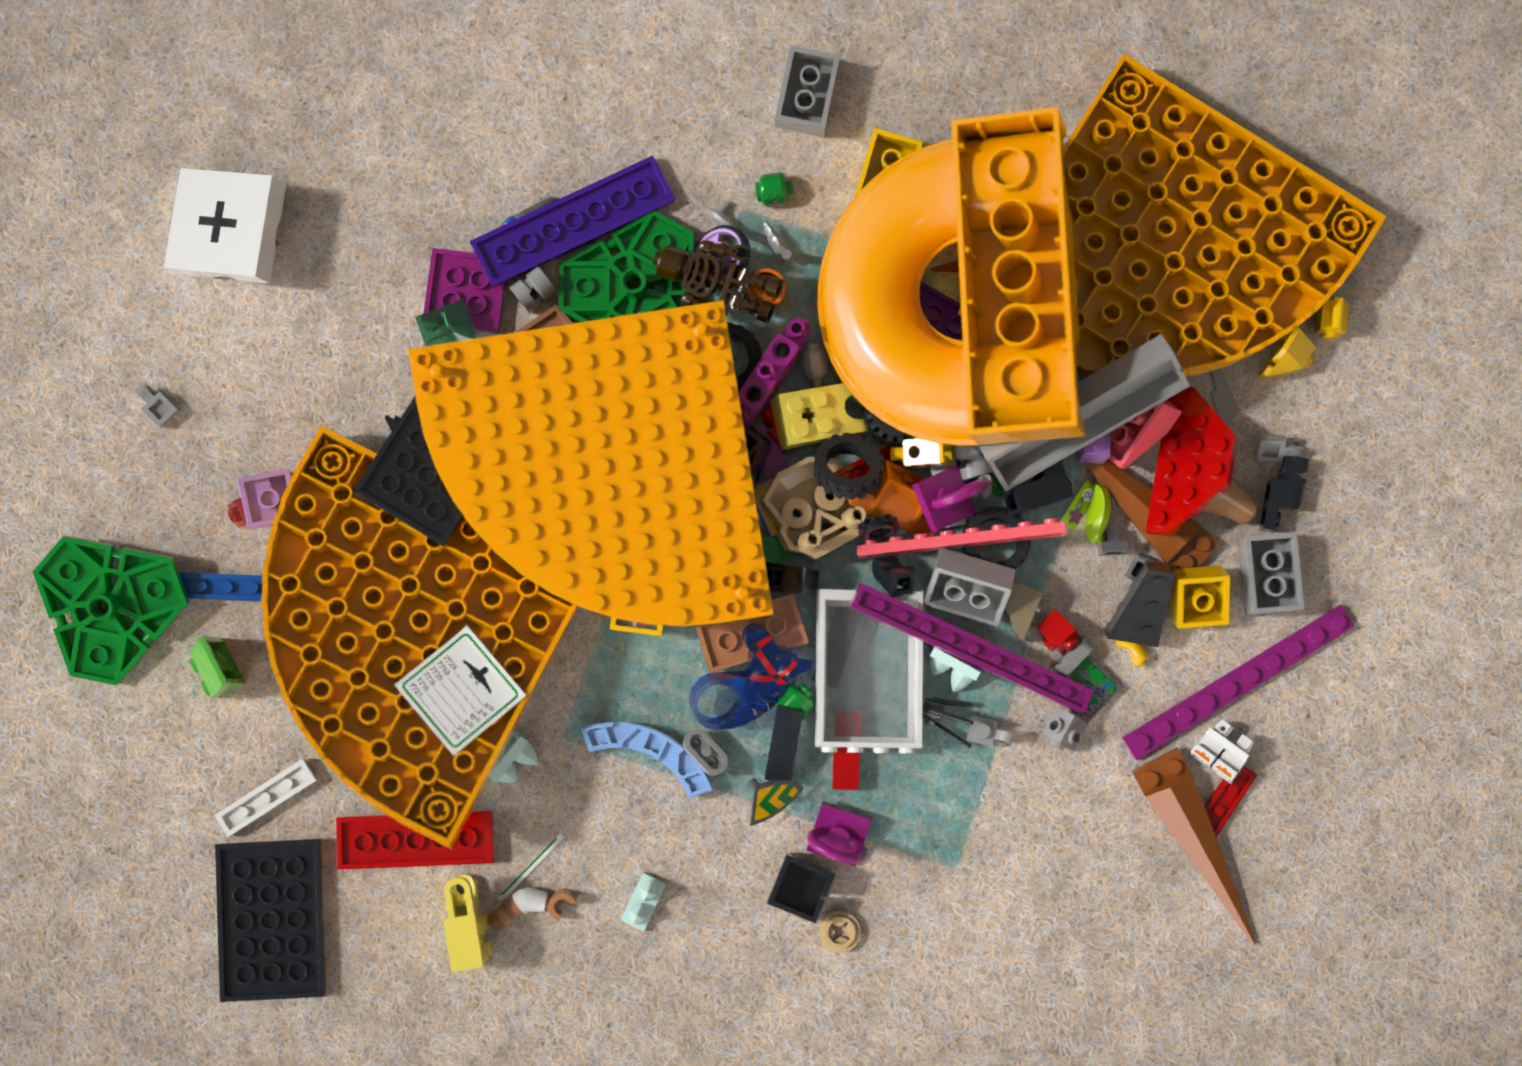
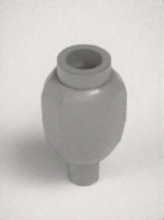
M820 344L805 345V351L802 354L804 373L812 381L813 388L823 387L822 380L828 372L826 352L821 349Z

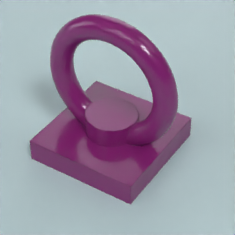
M956 465L912 484V487L929 528L933 533L975 514L976 510L970 497L990 487L991 483L989 479L983 478L965 485Z
M822 801L814 828L807 834L808 846L806 851L856 867L857 863L862 862L867 857L864 841L872 817Z

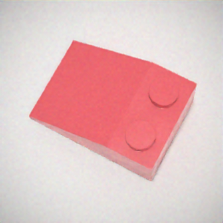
M1165 400L1111 431L1109 459L1119 468L1125 469L1170 431L1182 411L1170 401Z

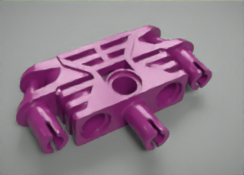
M795 318L788 324L783 334L777 333L739 391L743 426L751 425L759 417L797 362V358L804 349L806 340L811 332V326L806 319ZM784 346H789V355L785 358H780V349ZM760 389V399L753 402L751 400L752 392Z

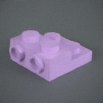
M289 468L237 478L248 530L273 525L272 523L275 514L278 512L281 498L292 477Z

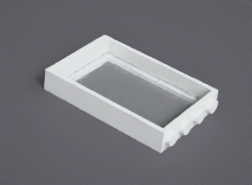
M817 590L815 747H822V752H837V747H847V752L863 753V747L873 748V753H889V748H899V753H915V748H922L923 641L849 608L856 590ZM880 591L884 594L891 596L887 591ZM913 591L911 594L893 597L923 611L922 591Z

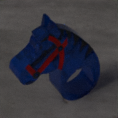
M751 623L742 631V639L749 649L748 669L744 671L713 672L701 676L690 690V707L697 721L708 729L724 730L743 726L769 711L778 703L786 690L794 685L798 676L812 669L814 665L809 659L798 658L793 647L787 648L777 644L763 625ZM725 685L736 693L737 702H734L732 708L722 716L709 717L702 714L698 710L700 695L711 686Z

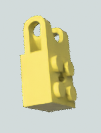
M844 383L783 393L770 400L781 450L819 444L825 439H831V436L835 434L841 436L843 433H850V435L855 436V434L862 435L869 431L866 419H853L847 414L845 401L852 398L853 395Z
M460 874L448 881L444 890L448 917L443 919L452 972L484 967L490 961V956H493L491 941H486L485 931L489 929L488 919L481 912L476 881L471 875ZM458 884L464 887V894L458 892Z

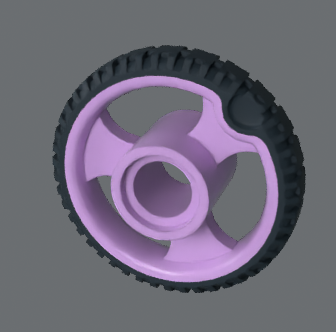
M720 225L702 235L697 245H695L694 252L702 253L699 250V243L701 241L709 240L721 244V237L725 235L735 237L739 245H745L750 248V244L746 235L739 229L730 225ZM741 248L739 251H735V253H739L741 258L747 257L748 260L746 261L734 259L733 256L723 258L715 253L710 255L718 256L722 260L723 274H727L731 263L740 265V270L742 267L746 268L749 265L751 248L749 250ZM713 262V270H712V273H715V264H714V262ZM708 283L706 287L710 288L711 284Z

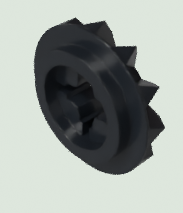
M891 514L872 516L857 526L858 535L860 538L870 541L887 538L899 528L897 517H893Z

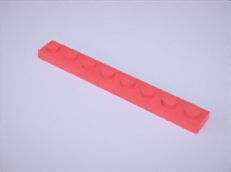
M1054 518L1044 520V524L1034 525L1033 522L1029 521L1018 523V527L1007 528V525L992 526V530L981 531V528L966 529V533L956 534L955 531L940 532V536L930 537V534L914 535V539L904 540V537L901 536L888 538L889 542L879 543L878 540H865L863 545L857 546V556L860 559L937 551L940 547L955 549L1067 536L1065 522H1060V519Z

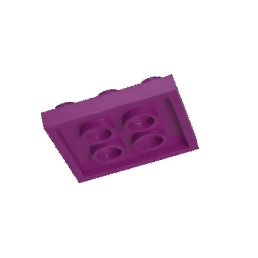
M432 248L422 323L424 325L499 334L506 283L492 288L475 253Z

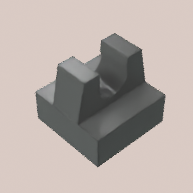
M1117 528L1107 529L1104 536L1105 542H1101L1098 545L1099 556L1124 554L1128 550L1127 540H1119Z

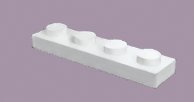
M305 758L301 759L214 816L227 837H231L315 783L318 779Z

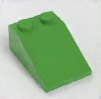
M202 636L196 641L189 651L192 657L190 664L196 673H200L203 682H201L202 688L208 696L211 695L212 698H219L246 684L223 638Z

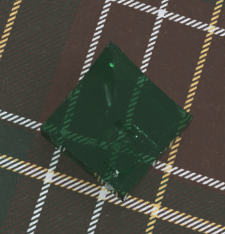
M463 299L415 317L425 346L477 339L472 320Z

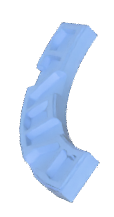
M605 722L581 728L589 753L607 748H626L640 751L666 765L679 779L689 799L714 790L707 774L687 754L683 745L661 731L628 722Z

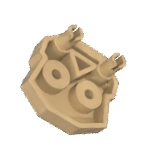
M807 457L777 473L760 504L779 529L776 535L785 551L803 554L814 561L858 537L857 526L865 520L866 512L862 507H852L847 497L839 499L834 497L835 494H832L833 500H828L823 486L820 487L817 484V477L814 478L813 475L815 457ZM831 458L827 462L832 472L843 468L841 459ZM798 510L800 518H795L792 515V511ZM821 522L830 526L829 529L820 533Z

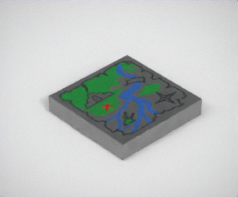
M1089 655L1071 673L1065 676L1094 690L1085 714H1079L1071 710L1086 723L1122 688Z

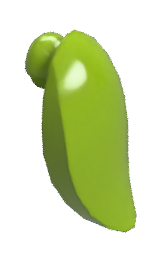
M1097 484L1095 485L1093 498L1085 520V533L1091 543L1100 544L1105 540L1103 536L1106 535L1104 530L1110 516L1111 500L1107 488Z

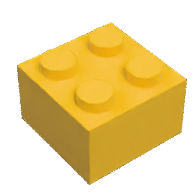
M1220 565L1173 569L1175 575L1170 593V619L1176 627L1181 629L1229 625L1230 575Z

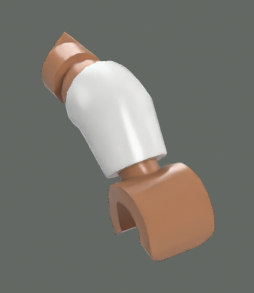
M530 887L522 888L512 894V898L507 901V905L502 904L495 909L496 912L487 918L496 932L514 920V915L518 917L522 913L545 912V909H548L554 919L560 921L562 911L556 908L555 902L564 899L571 905L577 902V898L568 889H559L551 896H547L548 892Z

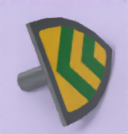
M755 778L749 780L748 786L753 791L750 826L770 819L784 810L804 788L797 782L788 779H775L761 784Z

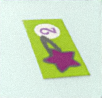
M1087 479L1061 519L1062 522H1065L1074 531L1089 509L1093 498L1095 486Z

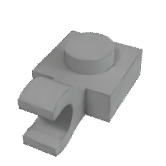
M142 383L134 390L147 403L141 409L160 428L180 411L161 391L154 395Z
M1259 434L1255 452L1256 461L1282 462L1283 456L1301 457L1303 447L1300 446L1301 439L1289 438L1286 441L1285 435Z
M971 715L970 720L974 724L969 725L966 741L992 746L994 739L1009 743L1013 742V732L996 729L998 721Z

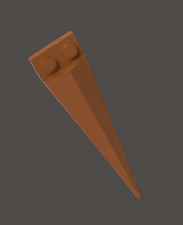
M1109 459L1104 464L1084 463L1101 485L1107 488L1110 496L1131 520L1165 564L1171 565L1172 569L1199 567L1220 545L1215 538L1201 527L1202 525L1192 518L1184 522L1180 526L1181 529L1174 535H1149L1145 530L1152 490Z
M1178 747L1132 770V774L1149 803L1247 938L1255 945L1256 941L1192 772Z

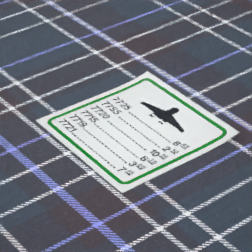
M468 626L463 628L446 644L395 684L396 688L453 755L463 749L526 696Z

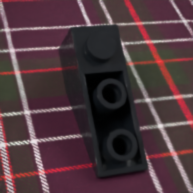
M765 563L770 591L816 596L820 571L807 567Z

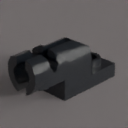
M1285 456L1278 474L1280 479L1272 478L1267 480L1259 527L1260 531L1271 532L1275 530V527L1279 526L1281 512H1278V508L1291 511L1300 508L1303 503L1307 480L1298 475V473L1304 474L1308 472L1310 459L1298 456Z

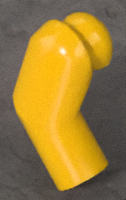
M1115 641V646L1130 650L1133 655L1132 663L1134 665L1143 666L1145 661L1148 660V652L1144 645Z

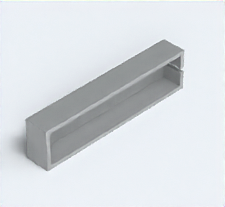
M1160 334L1077 382L1080 410L1085 425V436L978 445L1005 492L1190 387L1174 352L1163 336Z

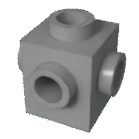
M1055 707L1042 735L1050 739L1048 744L1061 751L1064 747L1074 751L1081 741L1088 723L1065 710Z

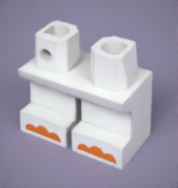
M1222 720L1213 729H1208L1199 743L1190 751V755L1209 769L1212 766L1213 772L1232 784L1249 759L1248 754L1254 742L1242 734L1235 745L1227 740V737L1234 728Z

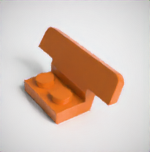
M888 460L883 462L882 483L876 492L867 493L864 498L854 497V500H848L852 507H862L866 513L874 517L880 514L883 516L891 514L893 517H897L899 528L912 534H930V537H933L936 533L931 532L912 487V484L926 478Z

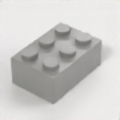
M790 45L775 115V127L824 137L840 63V55Z
M1297 532L1239 538L1246 615L1305 610Z
M940 547L926 587L923 605L998 627L1012 591L1015 569Z

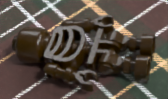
M703 240L699 243V250L702 253L693 252L691 258L687 251L668 245L662 251L658 250L653 259V265L656 266V273L659 277L675 283L682 281L681 287L688 291L681 296V301L685 305L709 303L706 300L701 301L697 297L708 298L717 291L718 287H721L723 290L719 301L723 300L724 305L727 306L728 303V307L739 311L741 309L747 310L753 316L757 314V320L765 323L771 321L776 305L765 300L759 304L758 300L753 299L751 301L746 299L747 295L743 293L744 288H750L751 285L757 286L758 290H766L765 295L776 299L779 298L784 283L783 279L771 276L768 280L767 276H758L750 269L742 267L740 270V265L731 263L727 278L724 277L722 260L718 256L710 254H719L723 258L733 256L734 259L746 261L748 260L747 257L741 258L739 253H735V251H739L741 248L749 250L750 248L745 245L730 246L728 242L718 244L713 241ZM713 262L715 264V273H712ZM710 283V288L702 293L701 291ZM734 283L739 284L738 291L732 289Z

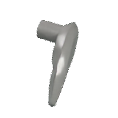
M723 200L717 209H709L711 216L719 225H730L737 228L732 220L725 215L731 207L727 201Z
M766 221L764 229L771 249L782 261L792 263V253L788 245L773 230L769 222Z

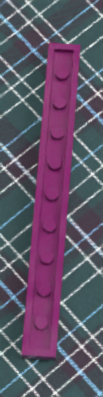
M863 583L859 584L849 606L853 610L1079 714H1085L1094 690Z
M1338 605L1126 734L1122 739L1134 759L1137 760L1355 626L1343 606Z

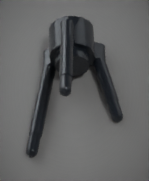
M933 696V699L926 698L922 709V718L926 719L925 724L935 727L960 744L971 748L972 745L935 720L941 721L943 716L961 723L973 725L974 722L972 720L944 711L945 706H942L971 707L972 703L941 699Z

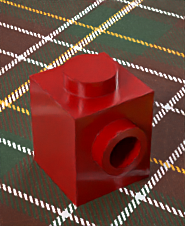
M1055 609L1036 626L1040 635L1044 638L1042 640L1043 644L1051 652L1056 649L1061 655L1066 651H1071L1077 645L1080 638L1076 628Z

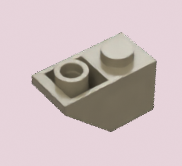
M1013 581L1012 591L1004 612L1016 640L1024 641L1025 637L1030 638L1035 626L1032 623V619L1035 613H1040L1045 600L1041 599L1043 592Z

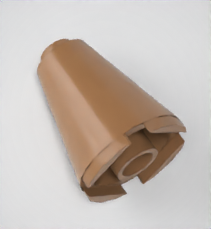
M1233 477L1231 487L1223 494L1221 492L1209 501L1210 505L1203 510L1241 524L1254 521L1259 513L1257 509L1258 503Z

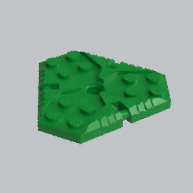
M653 210L611 233L612 238L603 242L601 239L559 263V310L578 322L684 307L687 305L682 303L681 296L688 291L682 287L681 290H673V284H682V281L675 283L659 277L656 273V266L653 265V259L658 250L662 251L668 245L687 251L691 258L694 252V232ZM618 247L620 253L612 257L609 251ZM634 279L641 281L639 288H628L630 281Z
M67 535L63 536L33 571L49 619L55 618L57 628H54L53 631L69 675L96 682L119 685L150 650L152 641L158 640L190 603L174 557L126 547L122 548V550L116 549L115 545ZM114 559L120 560L119 567L113 566ZM102 599L109 605L108 612L101 608ZM70 612L73 622L68 624L65 614ZM140 628L146 633L143 637L137 633Z

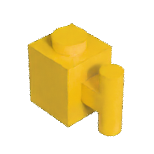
M1335 297L1334 300H1327L1317 310L1315 334H1322L1323 339L1335 340L1338 336L1346 333L1349 302H1345V298Z

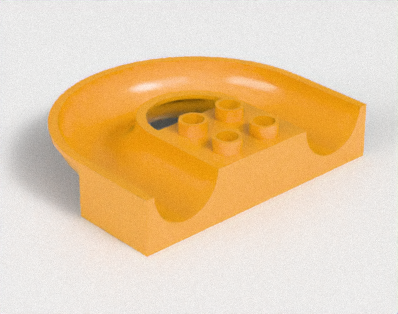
M1058 107L951 120L952 140L921 148L886 167L855 196L832 232L821 264L817 303L820 329L831 363L852 395L867 410L897 430L922 440L938 444L973 446L1085 436V425L1082 420L1076 371L1077 342H1080L1073 226L1064 173L1063 144L1064 137H1067L1066 124ZM957 242L963 341L946 337L935 330L926 319L920 303V284L928 264L939 252Z

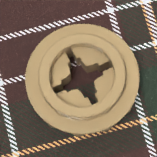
M831 912L823 918L820 924V940L832 952H848L857 945L860 939V925L857 919L848 912ZM847 923L844 932L849 939L839 936L833 941L835 931L831 924L841 927Z

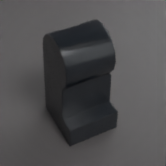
M895 555L873 559V576L892 597L913 593L916 571L911 566L904 567Z

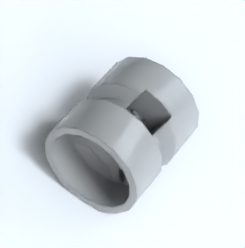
M538 266L526 273L525 280L519 279L509 287L529 314L540 306L541 299L547 300L557 292L556 288Z
M978 445L952 446L956 460L961 462L958 469L963 481L978 478L983 474L993 473Z

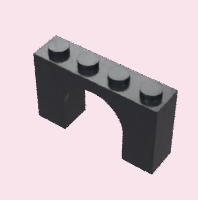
M1063 459L1036 474L1030 483L1011 488L1002 493L1010 517L1074 496L1072 483L1064 469Z

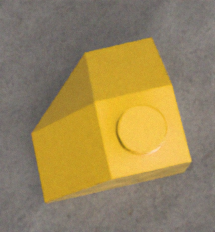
M1295 327L1293 331L1280 340L1258 378L1264 380L1295 373L1303 369V367L1307 369L1315 357L1312 355L1316 348L1315 345L1300 328Z

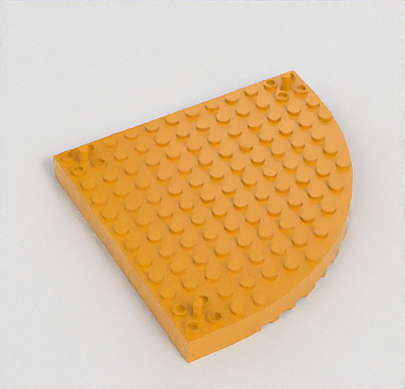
M1123 53L1063 147L1066 192L1073 226L1080 342H1077L1076 371L1078 374L1089 376L1160 334L1174 352L1185 377L1224 368L1255 355L1288 335L1295 327H1298L1313 315L1334 294L1357 265L1387 216ZM961 308L959 309V311H958V313H957V314L960 315V316H962V309H961Z
M723 300L408 349L416 403L423 434L435 467L445 487L471 527L496 554L524 577L551 594L584 609L616 619L651 625L691 626L773 615Z
M320 426L286 487L278 512L275 514L270 537L267 542L265 562L263 563L261 604L263 609V630L270 664L282 697L297 726L323 762L346 786L382 813L452 849L580 606L551 594L520 574L493 551L471 527L464 516L446 545L442 547L353 492L377 453ZM468 626L526 696L463 749L453 755L396 688L395 684L446 644L463 628Z

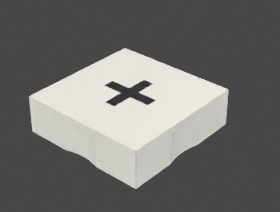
M180 168L164 268L187 276L208 278L230 277L239 281L270 283L276 250V231L281 219L286 183L272 175Z

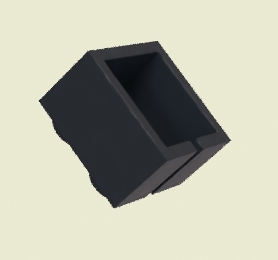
M786 852L767 899V904L816 924L824 904V899L819 897L820 893L827 897L835 877V872Z

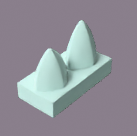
M934 646L930 654L932 675L944 673L950 667L953 668L951 674L953 692L959 691L968 686L973 680H977L982 668Z
M517 730L510 737L489 777L495 783L497 781L503 783L518 781V773L512 763L513 761L525 765L538 764L535 750Z
M643 872L621 921L645 931L667 883Z

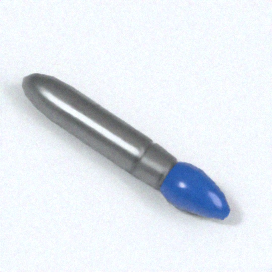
M548 197L515 216L508 217L501 226L556 201L557 198Z

